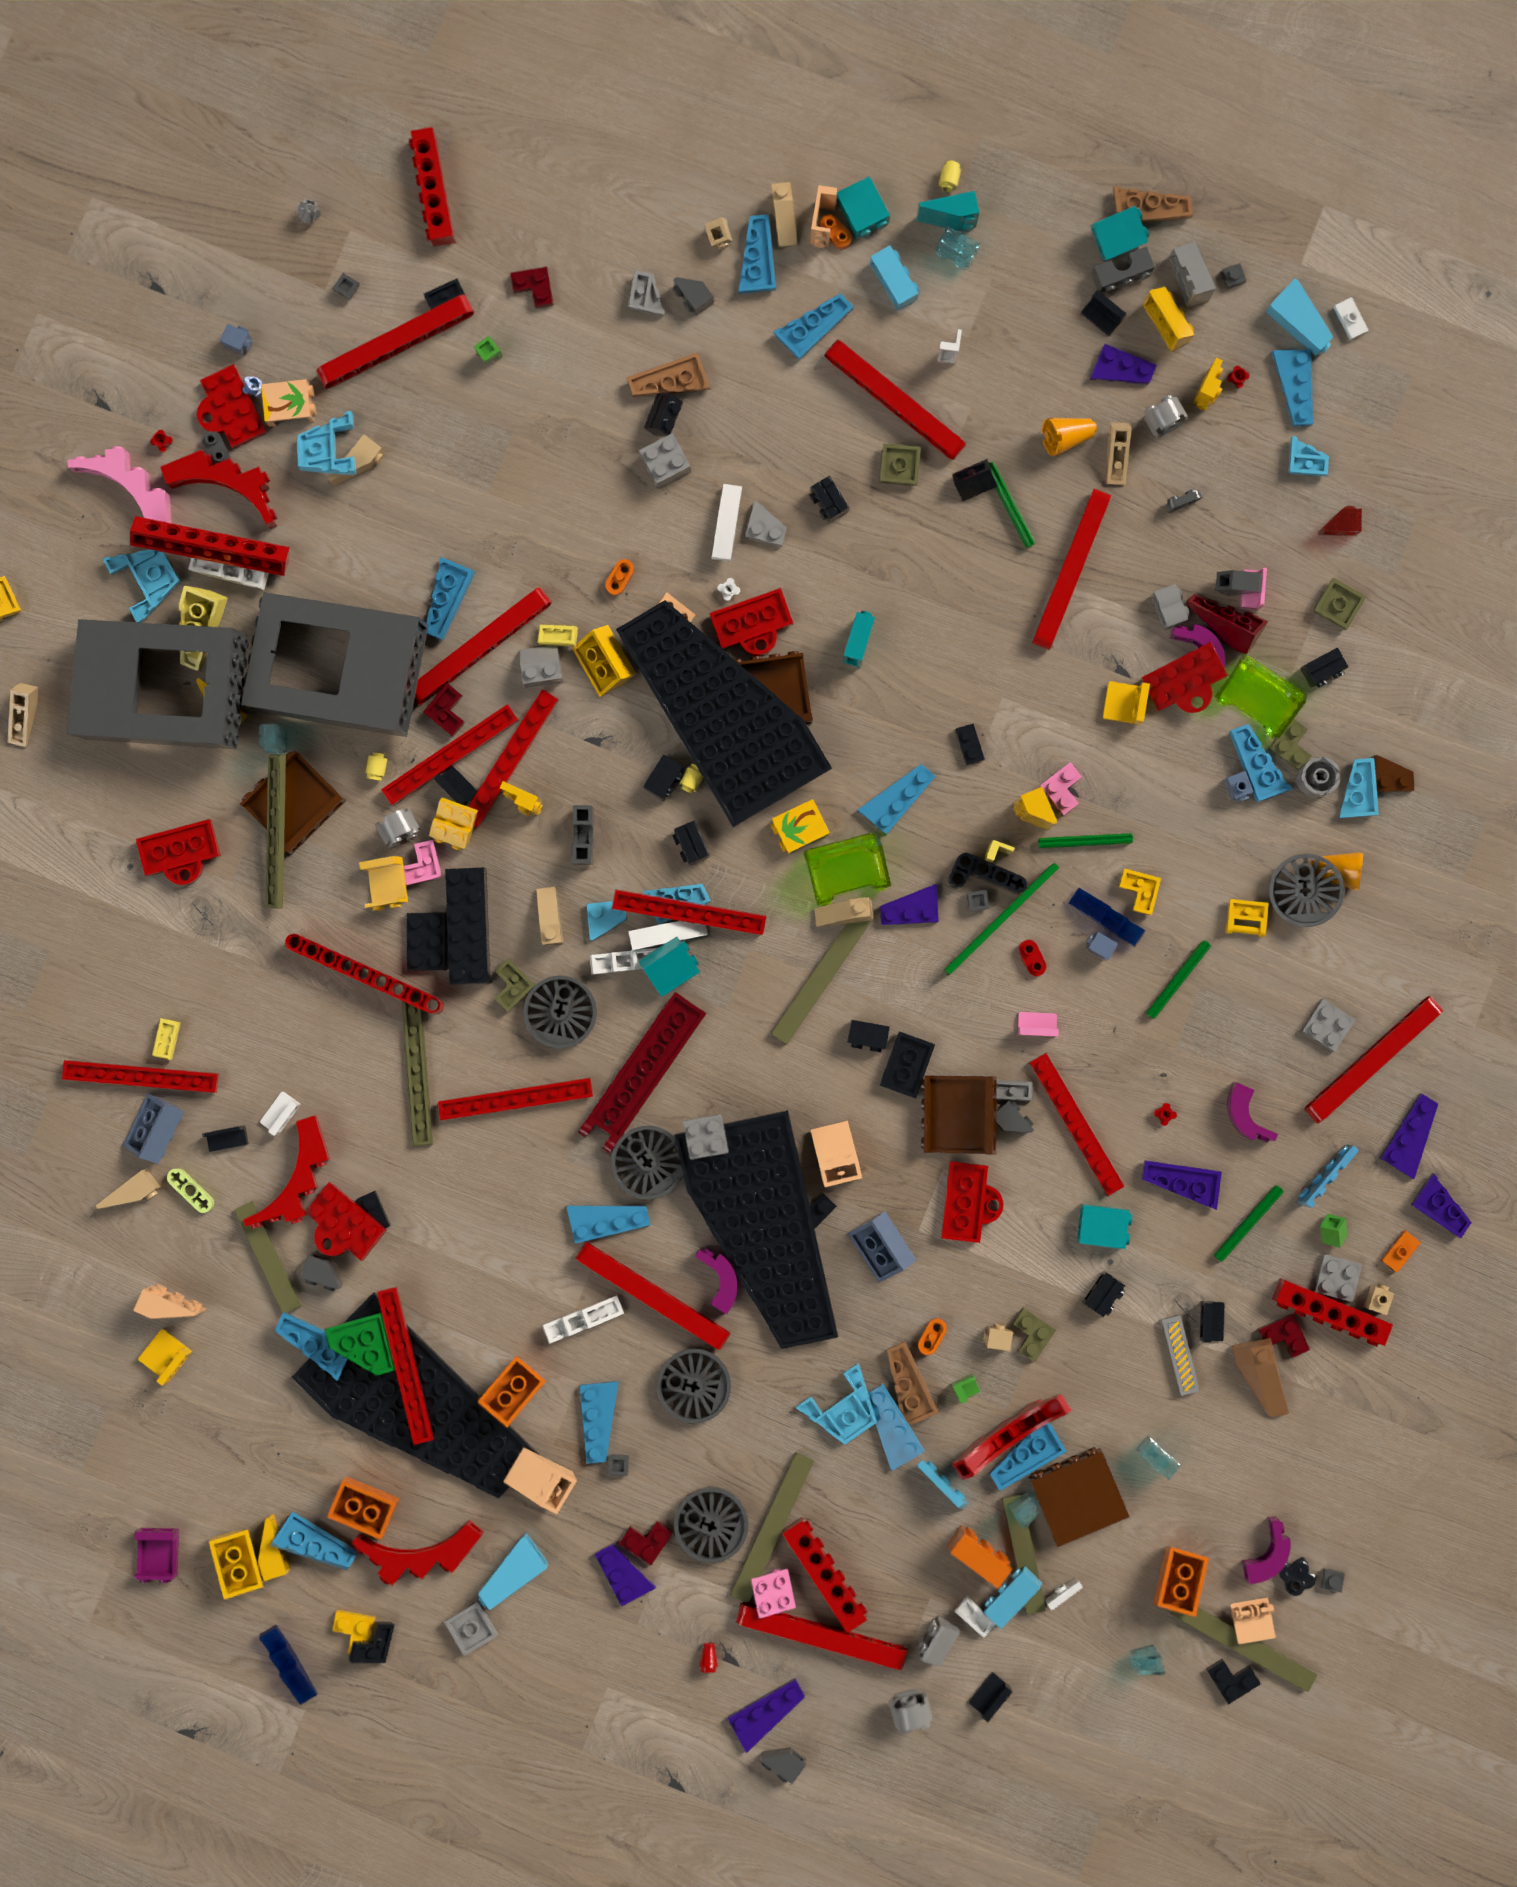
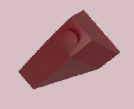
M1196 594L1186 603L1229 646L1239 653L1247 654L1253 648L1268 621L1250 612L1245 611L1242 614L1234 611L1232 606L1221 607L1218 606L1216 601Z

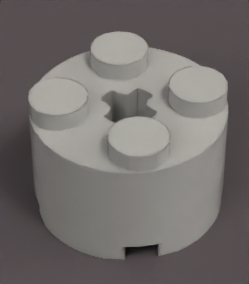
M1172 394L1161 400L1162 403L1159 405H1152L1145 410L1144 420L1155 438L1159 437V433H1162L1163 436L1182 425L1180 421L1183 418L1185 421L1189 418L1178 398L1173 397Z
M1316 757L1301 766L1297 772L1296 783L1305 795L1313 798L1322 797L1333 792L1340 783V770L1338 765L1330 758Z
M409 807L406 811L401 809L384 817L385 822L382 824L379 821L375 824L383 842L390 849L399 846L400 841L407 839V841L414 839L418 836L417 833L420 830Z
M918 1689L906 1690L896 1695L897 1699L894 1701L892 1698L890 1699L889 1706L894 1725L901 1734H907L911 1730L918 1728L927 1729L930 1727L933 1715L925 1691L918 1693Z

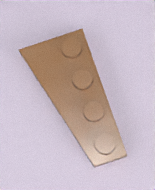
M1118 186L1113 187L1115 213L1136 205V208H1139L1142 213V223L1187 219L1193 216L1192 202L1189 196L1168 193L1163 195L1156 194L1154 191L1142 192L1138 191V189L1130 188L1128 190L1120 189L1121 187Z
M698 352L627 377L633 397L657 395V393L672 394L711 390Z
M906 1341L888 1348L887 1352L899 1410L909 1426L939 1412Z

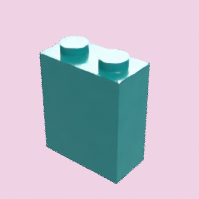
M870 176L837 192L836 202L855 239L865 238L876 229L881 230L888 225L890 214Z
M1136 205L1090 225L1102 261L1109 260L1148 243L1149 233L1147 228L1142 225L1141 219H1143L1140 209L1136 208Z
M867 611L856 613L842 663L858 668L861 667L875 620L872 613Z
M677 936L638 961L661 997L700 973L697 968L699 962L694 955L690 956L688 954L690 948L685 941L681 942Z
M1081 1204L1077 1242L1080 1244L1126 1249V1245L1130 1243L1128 1226L1132 1224L1130 1210Z

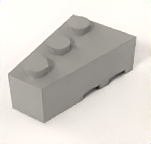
M1195 242L1173 248L1170 258L1186 307L1189 308L1208 302L1216 287L1204 263L1200 248L1197 247Z

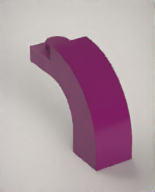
M1194 624L1190 631L1184 626L1173 628L1169 639L1188 642L1197 648L1212 642L1225 668L1223 647L1211 631L1197 624Z
M1233 1082L1227 1097V1112L1234 1128L1249 1140H1255L1258 1135L1257 1139L1266 1143L1269 1140L1276 1141L1278 1134L1257 1125L1249 1114V1103L1255 1090Z
M699 1248L695 1257L712 1267L720 1279L719 1290L711 1301V1305L728 1314L737 1295L736 1272L730 1261L722 1253H719L715 1259L713 1257L714 1253L706 1248L701 1250Z
M1276 1516L1268 1517L1271 1538L1268 1550L1258 1558L1242 1560L1244 1577L1249 1584L1261 1583L1273 1578L1283 1569L1289 1558L1291 1539L1287 1535H1282L1285 1533L1284 1524Z

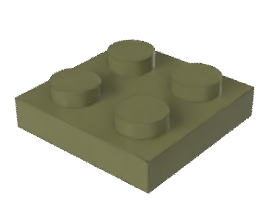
M883 443L879 483L917 486L921 447Z
M1332 578L1313 612L1346 631L1366 596Z

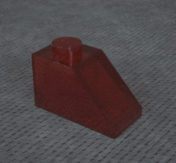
M1345 506L1319 531V535L1357 536L1362 531V509H1356L1355 506Z

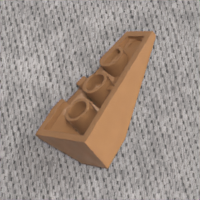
M1271 1338L1232 1345L1238 1368L1269 1417L1289 1414Z

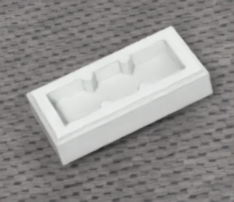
M1352 297L1333 307L1350 341L1369 331Z
M1075 1577L1067 1584L1059 1585L1055 1592L1046 1598L1045 1601L1049 1608L1054 1610L1081 1590L1083 1586Z
M968 1596L954 1610L960 1618L983 1638L996 1625Z

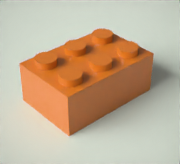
M516 1356L477 1403L507 1428L544 1385L546 1380Z
M346 1476L341 1482L327 1518L382 1540L400 1498Z
M960 1526L947 1543L950 1553L996 1588H999L1012 1571L1009 1564L1010 1561L1007 1559L1008 1557L1000 1550L994 1551L992 1544L984 1538L982 1540L978 1539L977 1533L968 1526L966 1529Z
M1166 1546L1153 1605L1196 1617L1209 1558Z

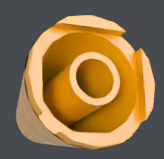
M1090 418L1045 419L1041 429L1046 437L1043 440V444L1049 455L1058 456L1093 438L1097 432L1096 423Z
M1363 853L1321 856L1331 861L1338 868L1346 888L1359 890ZM1315 859L1310 860V863L1314 865ZM1322 861L1319 862L1316 877L1327 865ZM1329 868L1320 879L1325 880L1335 875V873ZM1337 878L1330 881L1332 883L1339 885V881Z

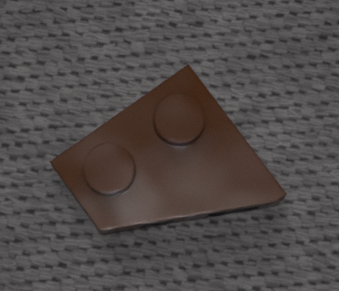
M1379 755L1373 756L1377 792L1414 791L1413 771Z

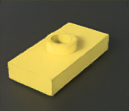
M540 625L538 644L576 646L578 628L577 626Z
M160 1018L152 1056L169 1060L173 1059L181 1022Z

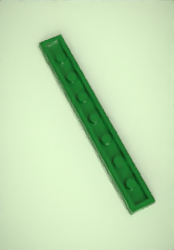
M1056 863L1051 864L944 969V972L948 976L952 974L1060 867Z

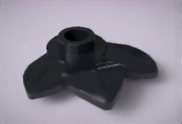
M1304 1557L1297 1559L1292 1565L1286 1562L1283 1569L1279 1572V1577L1285 1582L1286 1591L1292 1596H1299L1305 1589L1312 1588L1317 1579V1575L1309 1573V1565ZM1294 1582L1298 1584L1297 1590L1293 1588Z

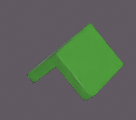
M487 336L474 346L476 354L482 358L485 364L496 356L499 359L502 358L499 348L490 336Z
M1331 1214L1326 1215L1320 1225L1323 1244L1341 1248L1348 1235L1346 1218Z
M973 1374L951 1383L961 1404L968 1401V1397L980 1392Z

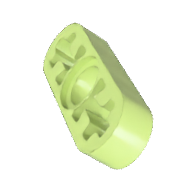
M176 1168L168 1172V1183L198 1212L206 1213L213 1209V1198L183 1169ZM180 1173L181 1175L179 1176V1178L183 1182L187 1179L188 1182L183 1184V1186L180 1188L179 1186L182 1185V1183L179 1180L174 1181L173 1179L175 1178V1176L173 1174ZM188 1185H193L196 1189L193 1196H189L186 1193ZM199 1196L203 1201L208 1200V1208H201L202 1202L199 1199L195 1201L193 1199Z

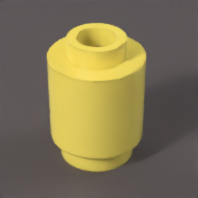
M946 161L945 165H943L939 180V186L942 187V190L951 192L957 188L961 172L958 162Z
M373 752V755H368L365 772L367 773L366 778L382 781L387 765V758H384V754Z
M694 764L687 767L679 783L682 785L681 789L690 794L692 791L696 792L703 780L698 767Z

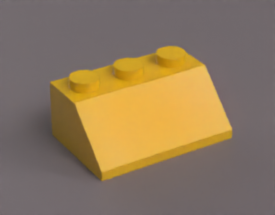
M1166 287L1152 289L1149 291L1143 306L1168 348L1173 352L1192 340L1194 329L1190 323L1186 322L1183 310L1177 307L1173 294Z
M608 625L593 629L576 646L572 647L599 697L625 684L636 675Z
M1043 787L1021 795L1014 802V813L1017 817L1020 816L1022 821L1045 830L1050 829L1057 823Z
M248 1529L228 1532L210 1538L209 1545L224 1599L263 1587Z

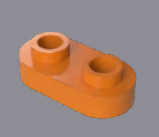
M825 215L821 219L820 227L830 228V241L838 249L848 248L852 241L850 231L836 216ZM827 222H832L833 225H832V226H828L826 223H827ZM844 235L846 238L842 240L839 236Z
M622 559L616 563L605 583L606 590L610 595L618 596L626 588L634 574V566L631 561ZM622 568H628V572H621ZM618 584L619 587L617 589H613L612 585Z
M933 1318L928 1322L918 1341V1349L922 1354L932 1355L936 1352L947 1331L946 1323L942 1319ZM935 1324L940 1325L938 1331L933 1330ZM926 1341L931 1342L929 1348L924 1347Z

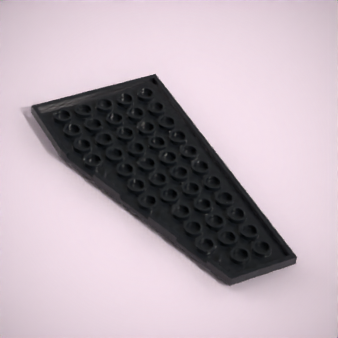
M666 600L616 629L733 828L832 769L803 718Z
M784 1110L724 1123L729 1150L728 1153L690 1159L685 1132L674 1134L687 1193L691 1196L706 1221L708 1228L720 1248L724 1251L781 1349L838 1338L839 1335L789 1111Z
M373 1292L344 1323L382 1313L378 1295ZM407 1323V1330L434 1437L431 1441L413 1444L396 1370L374 1375L348 1360L337 1381L330 1373L323 1370L315 1361L309 1358L292 1376L332 1418L361 1430L391 1447L398 1448L432 1467L470 1483L498 1499L510 1487L503 1480L523 1447L540 1455L511 1425L506 1428L479 1405L477 1401L481 1396Z

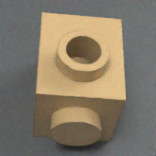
M1378 1283L1377 1287L1370 1285L1363 1307L1387 1315L1394 1293L1388 1291L1389 1287Z
M993 1324V1327L988 1326L987 1331L984 1330L983 1342H985L987 1348L1010 1351L1013 1331L1005 1329V1325Z

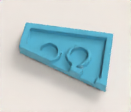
M1374 758L1354 759L1339 819L1379 815Z
M703 884L643 891L647 895L704 905L711 902ZM655 916L658 925L673 920Z
M922 1460L917 1465L958 1508L965 1509L970 1504L964 1499L965 1495L960 1490H955L950 1485L951 1481L945 1475L940 1476L936 1472L938 1468L931 1461L926 1462Z

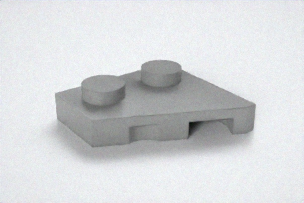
M634 271L628 309L663 317L664 308L662 309L660 295L656 288L653 274Z
M754 501L745 538L782 547L787 527L758 502Z

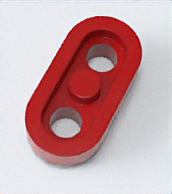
M1032 940L1021 942L1018 952L1028 973L1032 976L1044 974L1047 965L1038 945ZM1026 946H1031V953L1026 952ZM1035 963L1040 964L1039 970L1034 969Z

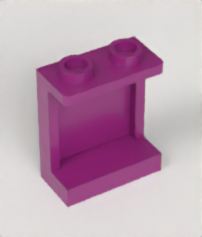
M139 1528L135 1531V1540H138L137 1573L134 1575V1579L140 1580L142 1583H148L152 1580H159L160 1583L171 1582V1580L178 1576L179 1528Z

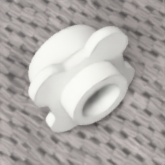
M728 578L727 582L718 585V591L722 592L726 601L731 600L732 597L740 593V588L734 584V579Z

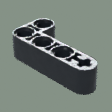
M962 853L957 857L948 877V884L954 889L961 888L966 883L969 875L1013 894H1020L1027 888V881L1023 876L970 853ZM962 857L969 859L970 864L968 867H963L960 864ZM979 865L986 866V874L982 875L978 872L977 868ZM996 873L1004 874L1005 880L998 882L995 879ZM953 875H960L962 883L959 885L955 884L952 881ZM1009 877H1012L1010 881L1015 883L1019 880L1022 887L1015 889V884L1009 883L1007 886L1006 883L1009 881Z

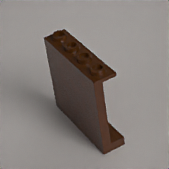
M791 651L787 653L788 655L771 654L769 658L761 659V656L751 657L749 661L735 659L752 676L802 717L806 724L813 723L803 653Z
M295 750L286 754L284 849L290 854H293L346 802ZM268 777L258 781L255 785L256 788L252 792L246 793L240 803L266 830Z
M924 1075L921 1083L922 1091H924V1099L921 1101V1108L924 1110V1118L921 1120V1128L924 1129V1137L921 1138V1148L924 1149V1153L996 1154L997 1076Z
M1090 1448L1085 1451L1086 1454L1081 1456L1073 1455L1067 1458V1462L1062 1464L1060 1462L1054 1463L1049 1466L1050 1469L1045 1471L1037 1470L1031 1474V1477H1028L1057 1547L1130 1517L1100 1448Z

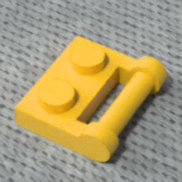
M1229 899L1225 933L1232 934L1235 932L1265 937L1269 903ZM1234 919L1259 922V927L1234 925Z

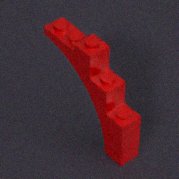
M203 450L160 466L165 481L171 489L199 483L229 488L249 500L258 509L270 529L277 526L275 520L278 518L274 509H270L268 505L270 498L266 490L270 489L268 485L270 479L267 472H263L260 467L242 473L238 462L234 463L229 458L214 464L210 454H206Z
M317 1115L296 1121L299 1134V1153L291 1179L282 1193L269 1206L257 1214L243 1219L245 1227L251 1226V1229L262 1226V1221L269 1220L272 1223L281 1220V1215H283L285 1222L290 1221L291 1224L303 1221L302 1217L306 1216L300 1193L306 1196L315 1193L314 1189L318 1188L312 1165H315V1168L327 1165L326 1161L330 1160Z
M1061 1394L1043 1401L1039 1399L1029 1403L1015 1417L1003 1421L990 1434L978 1438L952 1465L962 1480L974 1477L992 1460L1019 1440L1042 1426L1069 1414L1072 1410Z
M468 1520L459 1531L446 1540L419 1549L387 1547L372 1541L361 1533L358 1534L352 1544L355 1545L356 1551L361 1554L365 1553L370 1557L369 1560L372 1564L382 1567L377 1573L380 1576V1580L387 1585L393 1586L406 1568L410 1569L409 1572L415 1578L420 1577L423 1580L437 1561L444 1571L453 1573L483 1535L484 1531Z

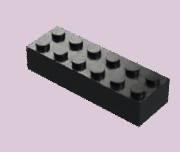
M484 867L445 869L449 984H491L487 869Z

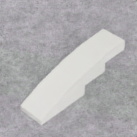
M723 484L712 559L731 562L742 486Z
M191 558L188 570L262 590L265 589L269 575L266 572Z
M684 921L628 931L632 950L663 945L676 936L680 941L708 935L706 925Z
M658 948L590 955L591 973L593 975L641 970L642 967L638 961Z
M616 1295L542 1325V1328L550 1344L620 1316L624 1312Z

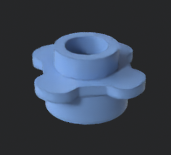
M245 377L243 392L245 394H254L256 397L261 396L262 381L256 377Z

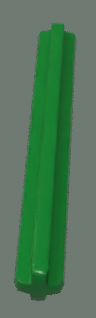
M990 462L991 471L997 483L995 489L1026 548H1030L1035 544V540L995 463Z
M1132 833L1038 839V847L1040 849L1133 843Z
M1205 940L1201 941L1148 1009L1146 1014L1151 1019H1155L1208 952L1211 948L1210 943Z
M1275 1185L1217 1250L1214 1254L1217 1260L1223 1262L1284 1193L1282 1188Z

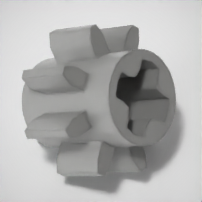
M304 199L301 204L297 205L296 213L299 214L301 221L311 224L320 218L321 210L318 209L319 206H317L315 201Z

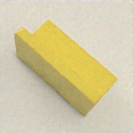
M992 840L988 845L984 860L992 863L997 851L1010 855L1014 852L1015 848Z

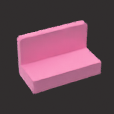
M1262 568L1260 571L1244 569L1243 571L1262 573L1261 593L1241 594L1240 608L1259 610L1264 606L1267 568Z
M1019 1012L1018 1035L1058 1037L1057 1014Z

